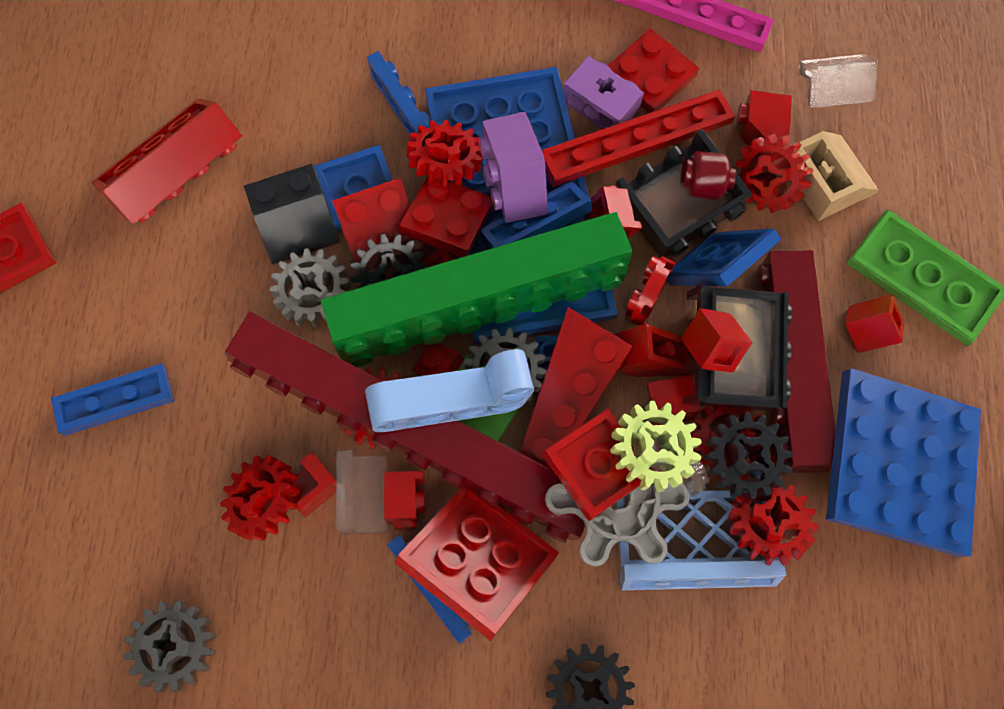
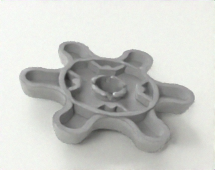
M655 441L654 445L652 446L654 451L656 449ZM654 483L645 491L641 490L640 486H638L625 496L626 502L622 509H613L610 506L590 521L586 519L563 484H556L549 488L545 495V502L549 510L555 514L574 513L584 521L586 535L580 544L579 554L582 561L587 565L596 567L604 564L609 557L612 546L621 541L632 544L645 562L657 564L664 560L668 552L667 544L656 528L657 516L664 510L677 511L683 509L689 502L690 494L683 483L676 488H673L668 483L667 489L662 492H657Z

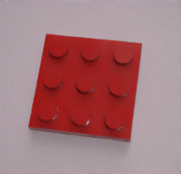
M464 485L397 555L394 563L489 641H492L555 561L559 552L516 518L512 517L498 504L495 507L481 501L475 496L476 490Z

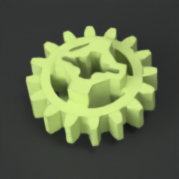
M650 401L644 410L637 404L630 410L631 416L624 414L619 419L618 423L622 428H616L612 432L611 437L620 441V443L614 445L610 452L611 454L621 455L622 459L615 467L617 470L626 467L630 471L626 477L627 482H631L637 477L641 479V490L645 491L654 483L657 492H662L667 489L668 483L673 488H676L683 483L682 477L687 479L694 474L695 471L689 464H695L701 460V456L693 452V449L699 446L702 441L699 438H691L690 433L697 426L695 423L685 425L682 422L686 414L683 410L673 415L671 414L670 403H666L658 410L655 401ZM649 422H658V423H661V424H663V425H654V426H653V425H652L651 423H649ZM654 440L660 445L657 449L658 452L652 448ZM631 444L634 446L635 456L632 451ZM659 466L665 472L652 471L649 468Z

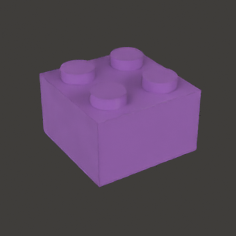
M526 112L483 121L484 136L479 137V146L483 159H487V165L482 166L486 186H493L490 189L495 211L501 209L506 223L548 214L545 159Z

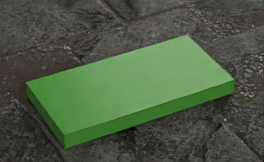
M886 209L846 262L854 270L966 346L975 341L1004 298V286L889 209Z

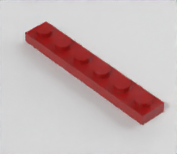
M718 89L543 149L545 173L552 186L555 187L693 138L696 132L701 129L707 133L730 125L736 116L722 92Z

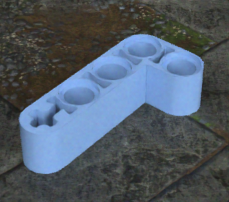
M519 349L503 351L492 356L486 366L482 368L384 381L373 384L365 389L372 429L375 432L395 431L511 412L522 407L534 392L525 352Z

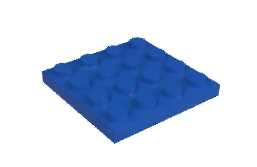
M852 368L843 371L826 520L953 556L971 557L981 409Z

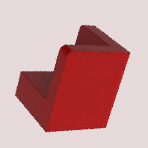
M892 294L848 307L845 325L857 352L862 353L902 343L904 322Z
M699 308L682 337L683 343L702 369L729 373L735 371L752 344L751 339L731 314Z
M692 375L648 383L650 401H655L658 410L666 403H670L671 414L676 415L682 410L686 413L682 422L694 420L700 412L699 405H684V397L694 394ZM650 422L653 426L663 425L658 422Z
M313 452L300 461L304 469L297 474L298 479L292 484V486L300 489V493L292 497L291 501L297 505L296 509L305 518L341 489V486Z

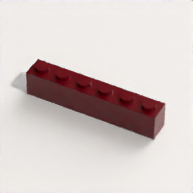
M813 250L770 251L763 263L758 266V284L763 286L764 292H788V304L792 308V318L788 325V342L791 344L792 352L790 361L787 363V379L791 384V394L787 401V408L771 410L773 424L777 423L779 425V438L787 436L789 439L782 445L783 451L793 452V457L784 459L783 464L791 468L790 473L829 472L832 467L836 429ZM761 306L762 319H767V306ZM765 333V337H764V348H765V352H766V333Z

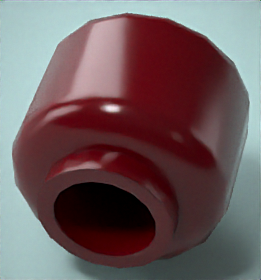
M696 151L690 159H684L680 174V186L685 187L686 193L690 197L719 200L724 196L727 189L732 190L734 187L736 169L731 168L729 158L726 155Z

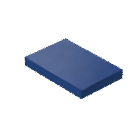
M771 228L712 233L675 264L666 280L670 286H698L704 284L706 286L727 287L776 245L781 238L776 230Z

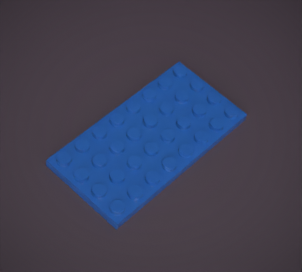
M557 67L425 88L430 121L433 120L437 125H442L444 120H448L449 126L453 127L460 122L462 123L463 131L471 128L474 130L473 138L484 136L483 121L526 112L541 150L575 139ZM483 159L481 171L474 172L472 180L462 177L461 185L491 196L490 189L493 186L487 187L485 184L482 166L487 165V159ZM546 175L547 194L569 182L553 187ZM584 176L572 180L589 198ZM493 206L483 227L502 218L501 209L495 211ZM587 214L563 227L588 220ZM479 233L468 255L490 249L483 241L481 233ZM601 289L588 292L585 297L577 301L567 302L565 299L552 303L548 309L541 312L533 313L529 310L519 313L514 319L505 323L493 321L483 324L480 329L472 332L474 345L479 344L480 335L485 336L488 340L492 339L493 329H497L500 336H505L507 329L512 328L513 337H519L523 332L530 335L561 329L568 307L594 323L616 319L618 312L612 290L601 291Z

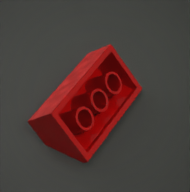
M196 99L93 180L91 184L131 224L137 221L142 223L155 214L156 209L154 207L164 199L169 201L178 196L183 191L182 185L191 177L197 179L205 174L211 167L209 163L218 155L224 157L231 153L237 147L235 142L242 135L216 102Z

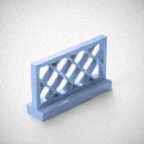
M730 490L689 491V502L698 503L693 506L688 502L684 509L689 513L678 525L673 523L662 512L657 516V519L672 531L664 539L666 544L677 535L693 549L686 559H675L667 552L664 560L657 564H649L644 560H630L628 547L630 543L619 542L621 591L777 587L786 576L785 565L783 566L780 563L778 557H775L770 566L765 564L764 557H756L752 560L750 553L746 549H739L737 547L738 543L720 529L728 519L731 509L734 508L727 502L734 501L735 497L730 496ZM625 496L615 503L616 508L622 509L625 506ZM705 502H716L727 511L717 524H714L699 511ZM692 516L710 530L699 544L682 530L683 526ZM714 534L732 548L725 558H715L703 548ZM698 553L702 558H694V556ZM735 553H738L741 557H732V556H733Z

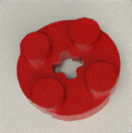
M653 255L643 275L642 284L645 285L643 291L636 288L627 305L625 315L630 317V323L636 326L645 324L646 318H649L666 285L665 281L668 275L671 274L676 262L664 256L658 258Z

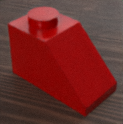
M751 90L746 103H740L738 108L737 124H742L741 139L748 146H752V140L760 137L764 139L765 136L770 134H776L777 140L779 137L788 135L790 141L792 95Z
M647 323L614 334L633 346V350L619 372L634 377L693 374L686 371L687 359L692 357V354L683 343V336Z

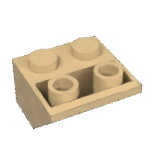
M822 131L800 141L802 144L798 151L800 156L803 154L810 155V158L804 162V166L813 168L812 173L805 175V179L812 183L811 187L801 191L805 195L804 201L818 221L879 191L841 135Z

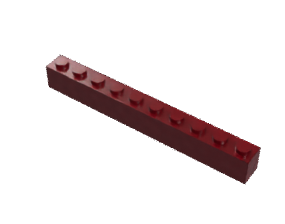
M251 311L248 312L225 350L228 361L232 362L230 368L240 375L251 378L255 374L267 381L265 386L271 391L284 397L288 393L302 399L300 404L307 410L318 415H322L323 411L337 417L336 424L345 430L356 434L360 429L373 436L371 442L376 446L392 452L393 448L402 451L408 455L406 460L412 465L423 470H427L428 466L442 472L441 479L450 485L462 488L464 484L476 490L475 496L481 501L495 507L498 502L512 509L510 513L512 517L529 525L535 521L547 527L545 534L560 542L566 543L567 539L575 540L581 538L586 525L578 515L574 513L555 514L546 506L545 495L548 489L553 485L562 483L553 470L460 421L388 432L373 431L365 389L373 384L384 381Z

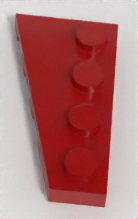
M568 307L520 454L552 470L542 453L587 423L633 350V346Z

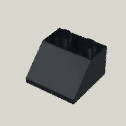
M313 164L244 185L255 222L273 265L280 261L283 262L291 259L290 254L293 252L297 256H301L304 253V249H309L310 252L340 243Z

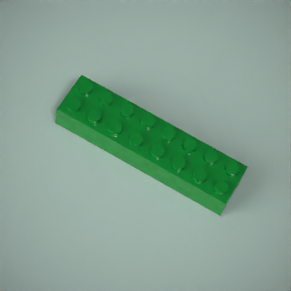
M616 211L321 299L332 342L340 359L355 367H361L371 363L373 358L385 354L397 356L407 352L409 347L421 343L433 345L444 340L447 335L457 332L469 334L480 329L483 324L493 321L505 323L514 319L519 313L529 310L533 313L541 312L548 309L552 303L565 299L567 302L577 301L585 297L588 292L601 289V291L613 290L624 282L633 251Z

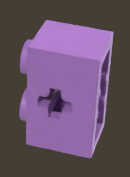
M590 56L564 83L563 89L566 105L600 129L633 119L640 110L644 94L636 84L629 80H624L612 72L606 64L597 62Z

